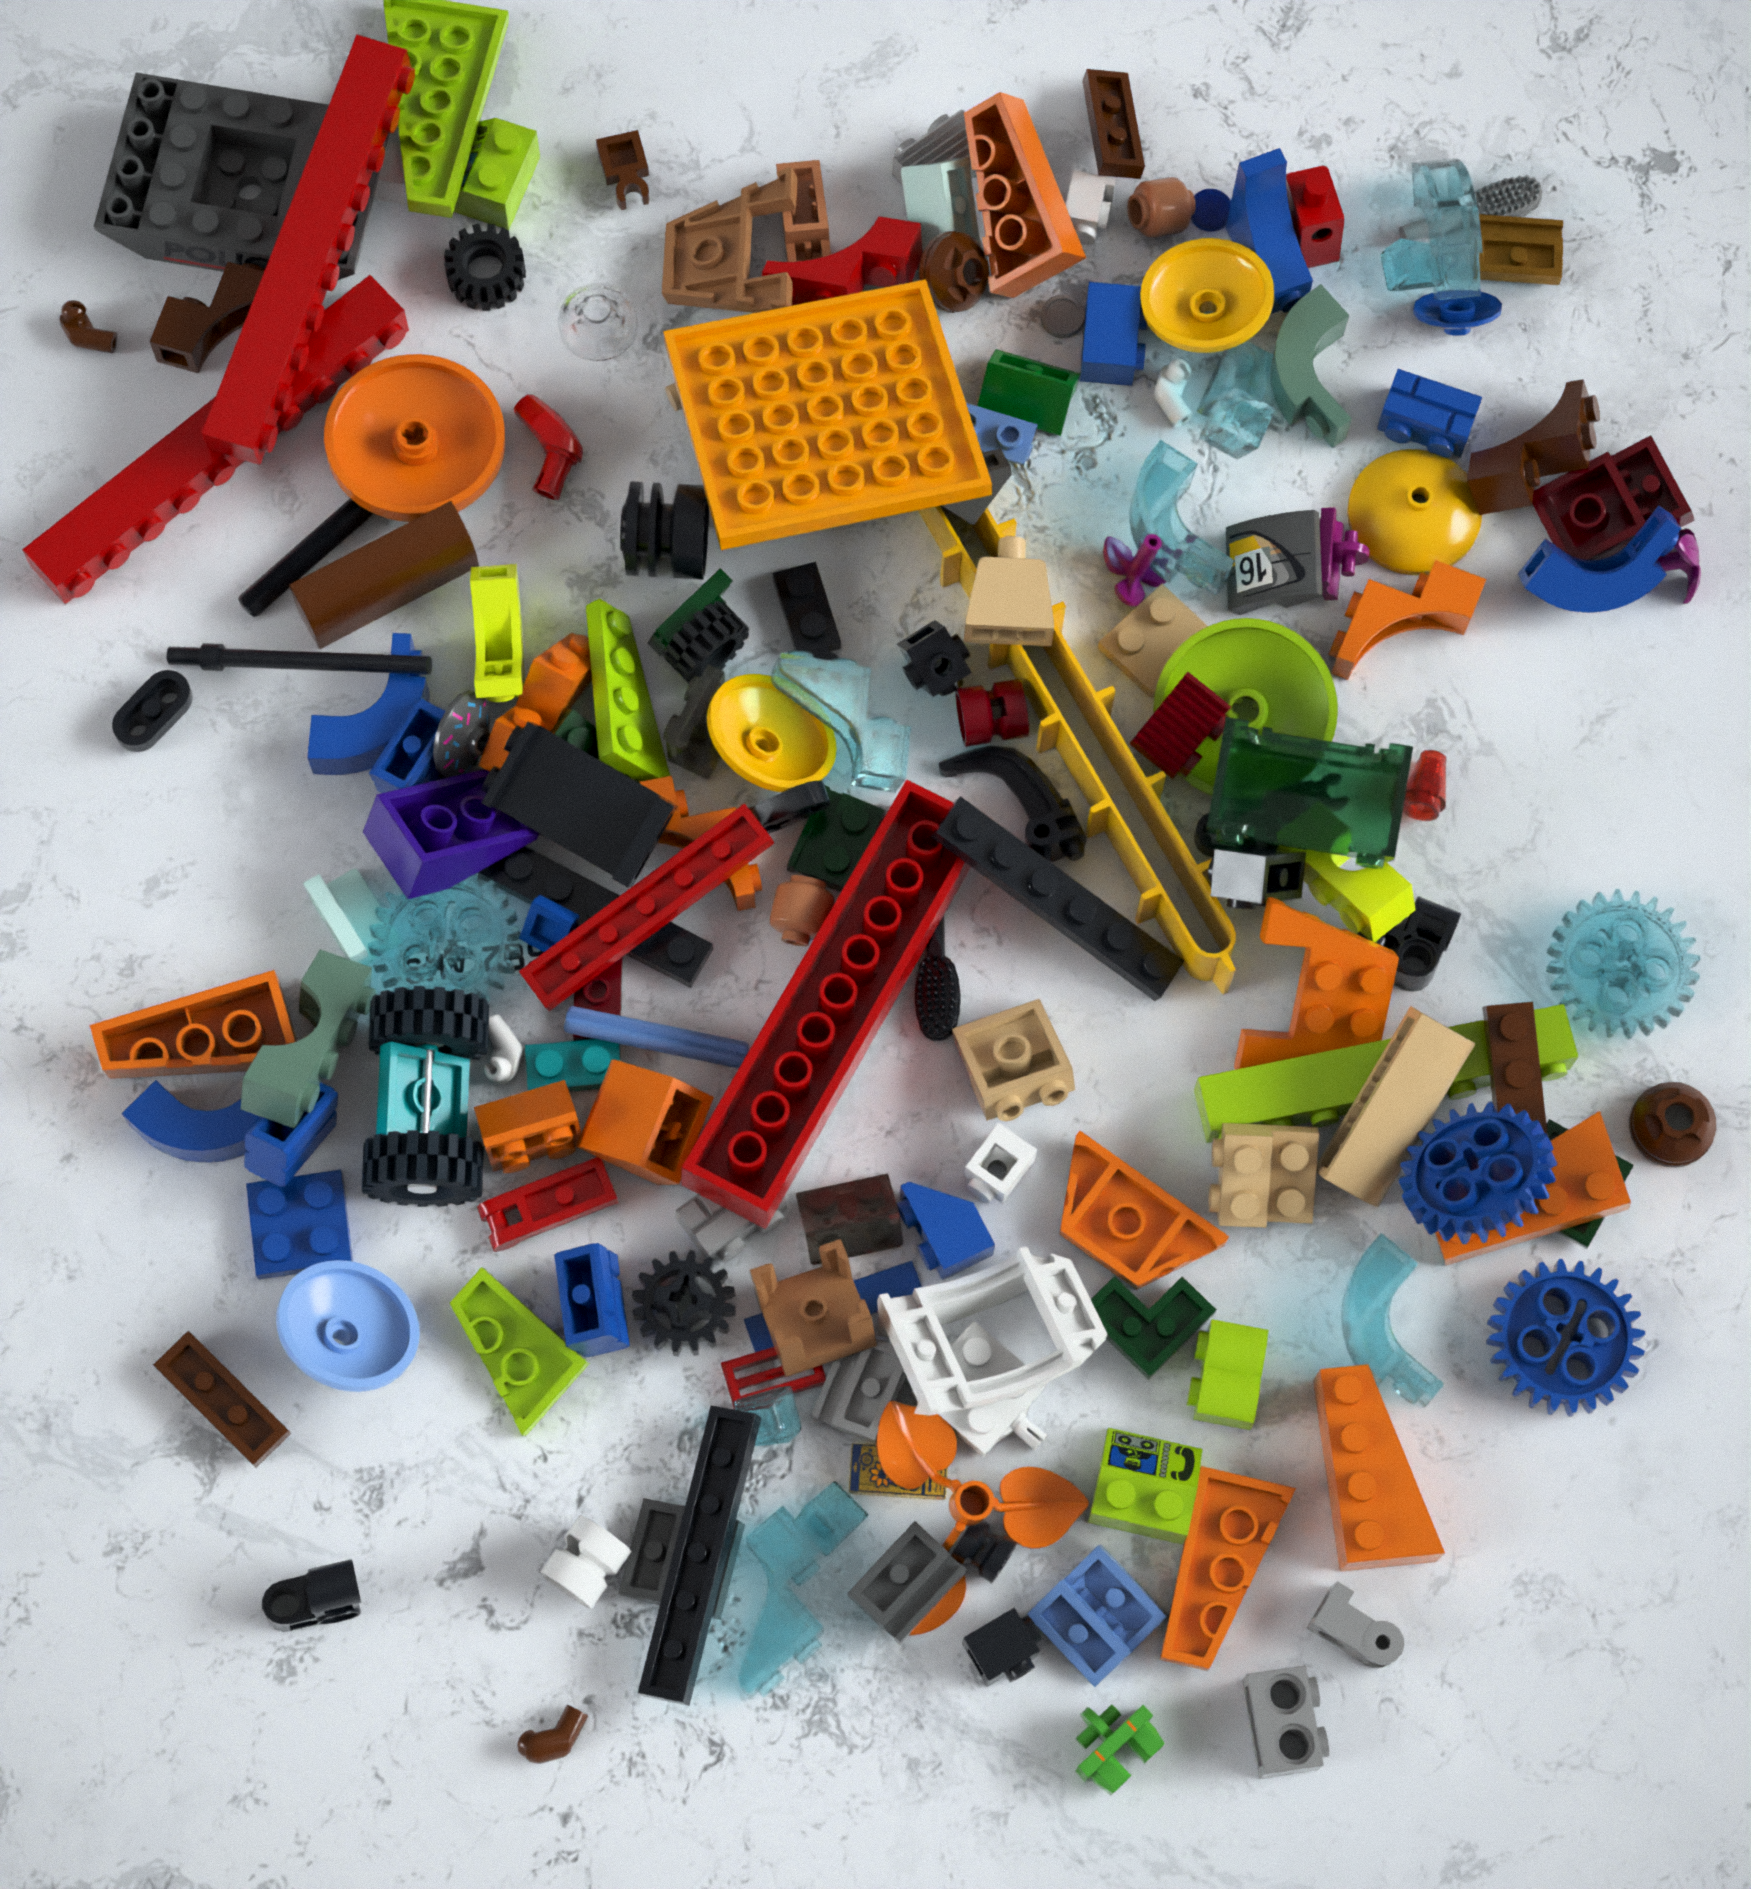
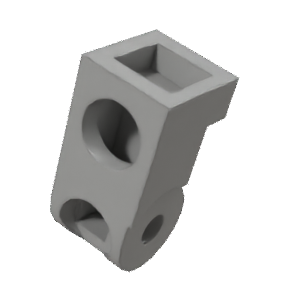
M1337 1581L1329 1588L1306 1628L1366 1666L1383 1668L1396 1661L1404 1648V1637L1400 1629L1388 1621H1375L1348 1604L1354 1591Z

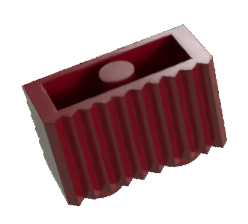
M1187 672L1129 744L1154 766L1164 771L1172 780L1178 773L1186 778L1203 758L1197 752L1200 746L1208 737L1216 742L1231 724L1232 720L1226 716L1231 710V706L1191 673Z

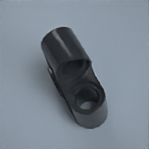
M1418 896L1415 901V911L1409 915L1404 930L1394 927L1375 942L1393 950L1399 957L1394 985L1408 991H1419L1429 985L1443 952H1446L1461 916L1460 912ZM1361 932L1357 933V935L1368 939ZM1410 957L1419 958L1426 965V969L1418 972L1411 971L1405 966L1403 960Z
M352 1559L308 1569L306 1575L272 1584L265 1591L262 1599V1609L268 1623L274 1629L288 1632L315 1625L338 1623L359 1616L361 1614L359 1605L361 1599ZM290 1594L299 1600L297 1611L289 1617L281 1618L272 1612L274 1601L282 1595Z

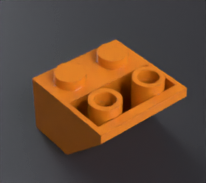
M611 1060L576 1147L656 1185H679L681 1181V1167L698 1139L714 1097L674 1077L622 1061Z
M565 1080L474 1107L493 1172L502 1169L503 1173H514L529 1167L531 1160L547 1155L552 1160L560 1159L576 1152L575 1147L581 1136V1129Z

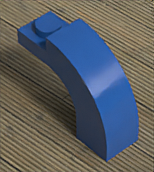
M1658 505L1632 540L1621 551L1600 560H1582L1573 557L1545 538L1519 571L1518 576L1525 589L1558 608L1583 613L1617 609L1640 599L1665 578L1667 574L1657 559L1660 555H1667L1674 548L1679 538L1678 533L1682 528L1672 514Z
M393 633L391 655L422 656L421 650H415L411 634ZM389 673L388 683L382 696L368 709L349 716L311 715L307 759L313 774L346 775L371 769L403 719H408L407 713L417 697L429 702L430 691L426 677H421V674Z
M157 1080L121 1113L129 1126L156 1149L178 1159L203 1163L221 1162L243 1156L246 1151L245 1134L260 1118L258 1115L241 1110V1099L228 1107L218 1110L203 1111L190 1108L179 1102Z

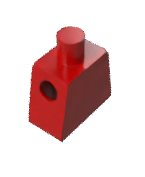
M1322 165L1286 174V189L1291 219L1307 267L1312 268L1338 262L1342 245L1344 214L1328 167ZM1317 231L1316 236L1320 239H1313L1312 235Z

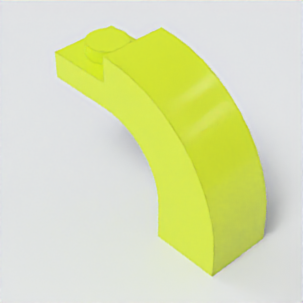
M517 564L471 567L470 587L476 646L474 677L476 698H486V700L491 702L509 701L514 697L522 695L525 683L523 630Z

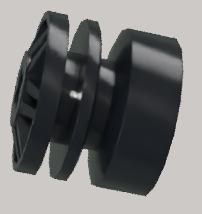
M630 481L628 496L622 507L620 526V549L623 554L627 576H639L641 558L646 556L648 557L649 577H657L661 559L664 557L671 560L673 578L704 580L708 548L709 505L703 485L678 484L673 504H664L661 483H653L650 503L644 502L643 482Z

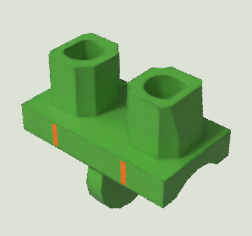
M1112 1704L1099 1716L1087 1707L1080 1713V1716L1088 1727L1076 1737V1740L1084 1749H1087L1097 1738L1103 1743L1078 1766L1075 1772L1084 1782L1091 1778L1097 1786L1108 1794L1112 1795L1131 1777L1128 1771L1113 1756L1127 1744L1145 1764L1165 1744L1155 1727L1149 1722L1153 1717L1150 1711L1142 1705L1113 1733L1109 1727L1122 1716L1121 1713Z

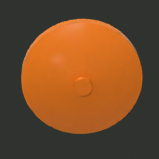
M406 354L377 361L363 368L342 386L334 397L326 416L324 444L327 461L333 477L348 497L364 509L381 517L411 522L449 501H452L457 512H459L485 493L496 478L504 458L505 427L503 415L494 394L472 371L442 357Z

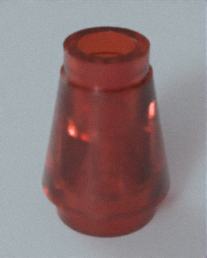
M1425 750L1420 753L1419 760L1401 794L1400 799L1403 803L1404 813L1415 820L1433 821L1438 818L1439 813L1446 807L1447 758L1441 752Z

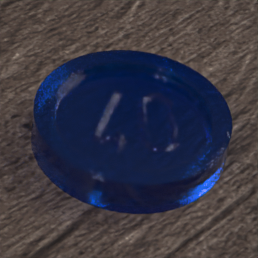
M1204 189L1194 195L1196 209L1195 213L1191 216L1192 223L1197 228L1208 232L1219 231L1226 227L1231 204L1230 198L1224 192L1217 189Z

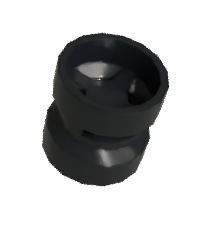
M982 1520L978 1524L967 1528L951 1556L961 1565L970 1564L977 1568L979 1576L992 1584L1009 1560L1018 1542L1007 1535L998 1536L990 1530L989 1523ZM989 1538V1542L981 1552L978 1559H976L975 1556L979 1552L985 1540Z

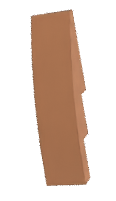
M820 160L776 164L777 172L792 167L797 176L796 209L781 212L786 261H806L831 255Z

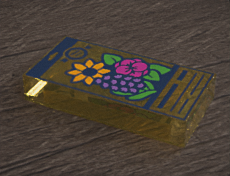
M852 1443L849 1494L946 1500V1487L934 1483L930 1477L920 1487L913 1490H907L896 1485L883 1472L879 1463L876 1445ZM948 1467L937 1472L947 1478Z

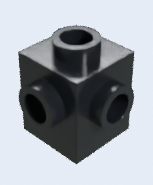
M936 620L897 643L908 663L902 669L916 691L923 688L933 697L937 694L946 696L953 693L955 689L960 688L964 684L962 679L972 673L965 662L971 656L958 634L950 636L946 627Z

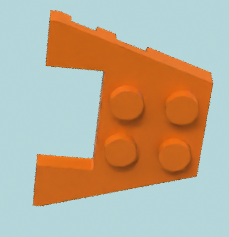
M1267 897L1259 936L1263 943L1306 948L1289 1031L1241 1029L1234 1069L1382 1040L1399 961L1397 954L1391 949L1346 929L1341 930L1329 925L1305 911L1302 913L1286 906L1283 901Z

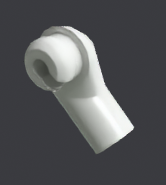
M1174 359L1169 365H1165L1162 368L1154 388L1156 401L1174 427L1184 425L1193 416L1181 398L1187 383L1186 380L1191 375L1189 365L1181 359Z
M498 1014L489 1018L488 1039L494 1046L489 1063H485L484 1073L490 1081L505 1084L517 1074L523 1047L503 1018Z

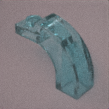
M1456 158L1411 162L1414 207L1422 209L1429 231L1434 299L1446 300L1481 296L1479 253H1483L1481 227L1475 192L1466 166L1461 160Z
M1160 440L1141 467L1130 502L1129 524L1137 549H1139L1147 535H1157L1161 539L1162 545L1149 567L1168 583L1180 572L1195 586L1205 588L1217 596L1227 582L1234 560L1196 536L1182 522L1176 504L1190 488L1198 463Z
M1381 1233L1362 1255L1346 1285L1341 1308L1343 1338L1355 1365L1368 1364L1377 1387L1389 1376L1395 1381L1393 1388L1401 1397L1412 1404L1418 1401L1426 1407L1444 1386V1383L1402 1348L1392 1332L1389 1317L1390 1305L1394 1294L1412 1275L1418 1263Z

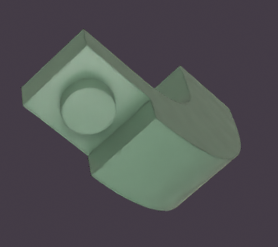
M1320 284L1303 296L1286 315L1277 336L1272 356L1270 378L1275 401L1290 426L1305 416L1306 423L1311 432L1318 438H1324L1333 448L1346 439L1352 418L1320 383L1315 374L1313 361L1319 353L1344 336L1349 314Z

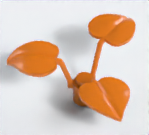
M890 1401L882 1412L878 1425L876 1448L880 1466L886 1476L893 1483L907 1490L917 1489L930 1477L934 1483L951 1489L953 1492L949 1500V1511L956 1524L942 1544L948 1552L966 1526L978 1524L991 1513L992 1509L996 1512H1005L1003 1528L1010 1538L1018 1542L1022 1547L1040 1549L1054 1544L1063 1537L1089 1505V1501L1084 1494L1065 1478L1046 1469L1030 1466L1015 1469L1003 1477L999 1486L1003 1503H999V1500L994 1498L991 1489L985 1483L968 1481L961 1484L958 1480L948 1479L937 1472L946 1469L953 1462L957 1451L955 1432L951 1425L939 1414L930 1416L914 1414L916 1407L897 1401ZM965 1575L909 1636L924 1634L938 1628L958 1611L966 1592Z

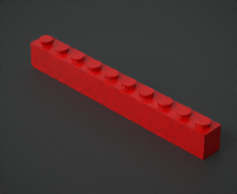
M356 34L201 433L209 450L260 465L265 452L270 453L275 446L278 435V428L275 425L280 412H286L291 404L293 397V386L291 384L296 371L301 372L304 369L308 359L309 347L306 344L311 331H318L324 316V306L322 303L327 290L332 292L337 284L340 267L337 264L342 251L347 252L352 245L355 234L353 222L358 211L363 212L369 200V180L372 173H378L382 167L385 157L384 141L388 133H394L400 118L399 102L403 94H409L414 83L415 69L411 67L407 49Z
M368 275L325 309L318 331H311L306 344L309 347L306 365L301 372L296 371L291 384L293 386L291 404L286 412H280L275 425L278 428V435L282 431H289L296 427L307 411L317 403L322 404L330 400L342 383L363 368L369 366L372 360L385 349L390 350L396 347L404 339L406 332L409 331L405 310L371 275ZM215 397L22 549L30 567L64 604H67L74 597L79 598L88 593L94 586L95 580L109 569L114 570L122 566L134 549L144 541L149 542L157 538L169 521L179 513L184 514L192 510L198 504L203 494L213 486H220L226 483L234 474L235 469L245 462V460L209 450L201 434Z

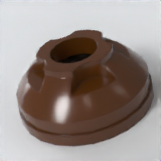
M947 231L934 236L928 242L920 260L919 278L920 280L926 279L936 309L947 313L966 311L972 308L985 292L990 274L989 264L981 244L974 237L962 232ZM969 259L974 263L976 269L975 278L970 285L966 283L963 277V268Z
M1665 1082L1647 1089L1636 1100L1629 1116V1131L1636 1148L1644 1157L1656 1164L1677 1168L1688 1166L1698 1161L1708 1151L1716 1133V1117L1710 1102L1700 1091L1681 1082ZM1674 1105L1686 1108L1691 1115V1126L1685 1130H1676L1670 1127L1665 1119L1666 1109Z

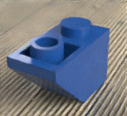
M907 1182L900 1186L901 1201L896 1203L898 1213L907 1229L915 1226L923 1242L917 1245V1248L929 1271L936 1268L941 1279L944 1280L993 1256L995 1243L973 1202L912 1182Z

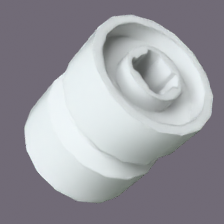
M579 1515L564 1536L567 1545L565 1549L554 1550L539 1573L575 1601L592 1609L607 1587L604 1577L607 1574H616L631 1553V1550L607 1530L590 1519Z

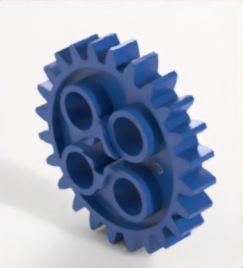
M1488 1101L1483 1112H1477L1474 1104L1470 1103L1467 1107L1466 1115L1461 1117L1454 1109H1451L1449 1113L1450 1121L1446 1124L1436 1118L1433 1119L1432 1122L1436 1131L1432 1134L1424 1131L1418 1132V1136L1423 1144L1422 1146L1407 1147L1412 1160L1401 1162L1400 1166L1405 1176L1399 1179V1184L1404 1191L1401 1196L1417 1224L1423 1223L1430 1235L1439 1231L1443 1240L1448 1242L1457 1233L1462 1244H1467L1472 1233H1477L1482 1243H1485L1488 1239L1489 1231L1493 1229L1501 1237L1506 1236L1505 1224L1512 1222L1521 1228L1524 1224L1520 1214L1524 1211L1530 1214H1537L1539 1212L1534 1199H1548L1550 1197L1544 1184L1556 1181L1551 1168L1557 1165V1161L1552 1153L1554 1148L1547 1133H1544L1538 1120L1531 1121L1525 1110L1515 1114L1511 1104L1507 1103L1498 1113L1493 1102Z
M1558 1259L1552 1273H1550L1544 1262H1539L1535 1267L1536 1278L1527 1270H1522L1518 1275L1521 1287L1509 1281L1503 1288L1509 1299L1498 1297L1493 1303L1494 1308L1503 1315H1492L1487 1320V1325L1499 1330L1498 1333H1494L1486 1339V1344L1500 1347V1351L1493 1355L1490 1362L1491 1364L1505 1363L1507 1367L1499 1377V1380L1502 1382L1514 1378L1518 1382L1512 1392L1514 1397L1520 1395L1525 1390L1530 1392V1408H1533L1541 1399L1546 1400L1549 1415H1552L1560 1404H1564L1568 1417H1572L1577 1412L1578 1403H1581L1584 1410L1590 1414L1596 1409L1595 1397L1601 1403L1608 1406L1614 1400L1611 1389L1622 1394L1629 1387L1622 1376L1633 1378L1639 1372V1369L1629 1360H1638L1645 1353L1643 1349L1632 1345L1633 1342L1639 1341L1645 1336L1644 1330L1631 1327V1324L1641 1316V1312H1626L1624 1308L1632 1298V1295L1629 1293L1617 1297L1613 1292L1619 1280L1613 1279L1606 1285L1601 1283L1602 1268L1600 1267L1590 1277L1584 1275V1264L1580 1260L1571 1272H1567L1563 1259ZM1545 1296H1554L1560 1299L1564 1305V1314L1556 1316L1549 1313L1544 1307L1543 1298ZM1584 1301L1586 1304L1585 1309L1569 1337L1571 1343L1561 1353L1554 1373L1549 1375L1545 1372V1368L1560 1343L1562 1337L1560 1332L1570 1322L1577 1302ZM1597 1318L1603 1321L1608 1329V1336L1606 1338H1598L1592 1335L1587 1328V1319ZM1533 1337L1538 1339L1544 1346V1356L1533 1357L1526 1353L1523 1348V1338ZM1575 1359L1581 1361L1587 1368V1379L1578 1380L1573 1378L1567 1371V1360Z

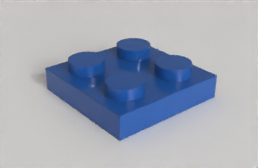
M341 1169L293 1176L285 1187H279L267 1180L246 1183L255 1272L258 1280L298 1274L311 1265L325 1261L343 1260L353 1262L344 1178Z

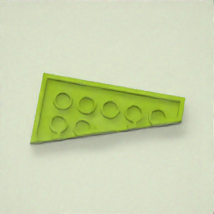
M383 0L388 44L407 49L411 67L415 69L412 89L409 94L402 95L398 105L400 108L398 130L408 211L452 218L509 25L508 10L446 0Z

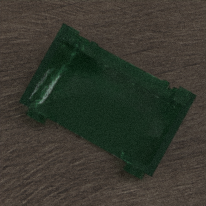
M1226 717L1207 823V831L1216 834L1215 842L1242 847L1244 840L1353 857L1356 858L1355 865L1371 869H1383L1384 862H1393L1395 860L1413 746L1390 743L1389 749L1381 748L1379 753H1374L1375 744L1366 743L1365 747L1286 735L1274 733L1273 728L1263 727L1261 736L1258 735V729L1248 727L1249 720Z

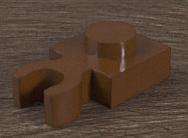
M638 130L596 139L597 152L606 185L617 184L616 200L621 210L627 209L625 196L630 192L640 194L643 205L649 204V188L642 179L649 176V169Z

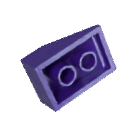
M485 769L376 794L363 829V834L407 899L447 890L538 838L540 833L497 808H489L481 803L487 794L481 790V787L489 771Z

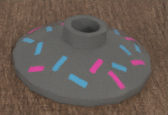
M469 690L458 695L448 706L440 720L434 739L433 758L435 769L441 777L449 778L468 773L476 764L478 758L483 755L490 736L491 715L486 698H476L474 691Z

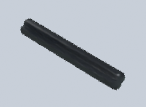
M350 498L239 596L238 600L242 608L252 617L258 616L290 588L289 584L305 575L374 513L364 509Z

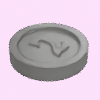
M1053 296L1042 307L1041 324L1045 331L1054 337H1072L1084 325V308L1072 296Z

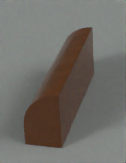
M449 501L289 584L299 615L318 648L322 649L471 571V567H479V563L468 531L452 501Z

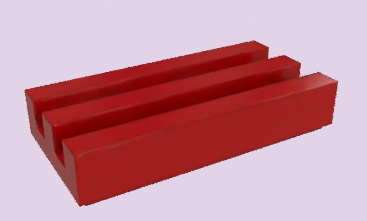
M775 1347L721 1362V1368L734 1410L745 1409L824 1385L826 1376L823 1366L814 1367V1374L741 1396L739 1390L785 1377L782 1366L735 1379L734 1372L779 1359Z

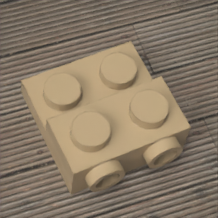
M1040 999L952 1028L953 1040L969 1073L971 1087L987 1121L996 1117L1001 1121L1014 1120L1023 1113L1025 1107L1039 1102H1043L1046 1106L1060 1104L1068 1097L1069 1092L1075 1090L1073 1068Z
M1222 1123L1221 1139L1213 1138L1212 1167H1219L1218 1184H1210L1208 1199L1209 1212L1216 1213L1219 1226L1267 1228V1222L1313 1224L1319 1144L1318 1127Z

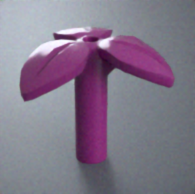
M1685 528L1681 529L1678 533L1679 538L1674 546L1677 551L1669 552L1665 556L1660 555L1657 560L1665 571L1680 569L1687 574L1688 586L1683 604H1688L1698 590L1701 580V567L1699 565V549L1695 535L1690 529Z
M1149 534L1144 538L1134 558L1130 548L1122 541L1112 536H1107L1104 541L1103 557L1107 568L1114 574L1125 575L1126 579H1123L1114 586V590L1118 599L1128 606H1138L1145 599L1146 594L1140 583L1141 581L1157 588L1161 584L1166 583L1178 569L1180 562L1178 559L1168 556H1156L1162 541L1155 534Z

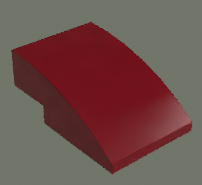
M1651 435L1612 456L1609 452H1606L1589 461L1587 469L1568 472L1534 490L1532 505L1552 543L1569 555L1582 560H1600L1621 551L1632 540L1658 505L1672 514L1680 527L1695 521L1691 508Z

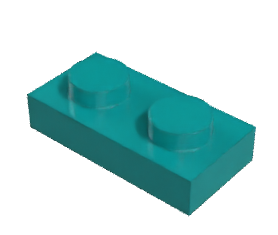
M590 1039L525 1045L527 1088L529 1091L565 1080L569 1092L600 1089L611 1060L621 1061L620 1044Z

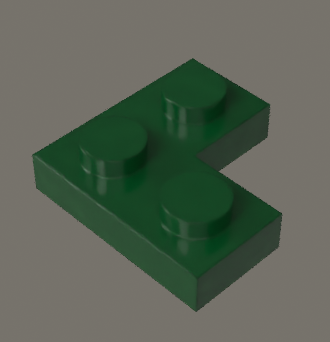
M1115 1276L1091 1298V1302L1107 1332L1106 1339L1148 1380L1217 1310L1183 1277L1150 1309Z

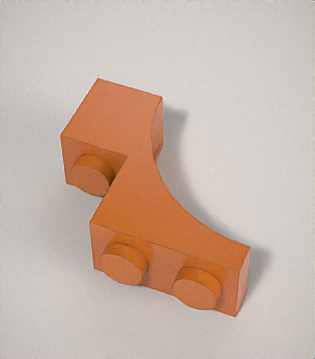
M1435 560L1429 575L1420 573L1412 595L1368 579L1363 594L1354 591L1344 616L1352 619L1347 633L1338 630L1328 655L1336 658L1331 674L1348 680L1357 663L1369 650L1383 640L1406 631L1438 629L1464 635L1487 579Z
M570 633L533 659L523 685L522 695L519 696L516 706L496 719L478 766L489 772L494 766L501 769L510 753L504 750L505 744L517 725L524 728L528 721L535 722L551 731L567 709H571L578 697L592 681L589 638L587 636Z
M672 775L639 782L678 805L677 810L658 841L661 844L683 849L736 810V807L689 816L684 789L675 791ZM757 863L746 864L724 881L733 896L737 911L756 908L755 892L762 891Z

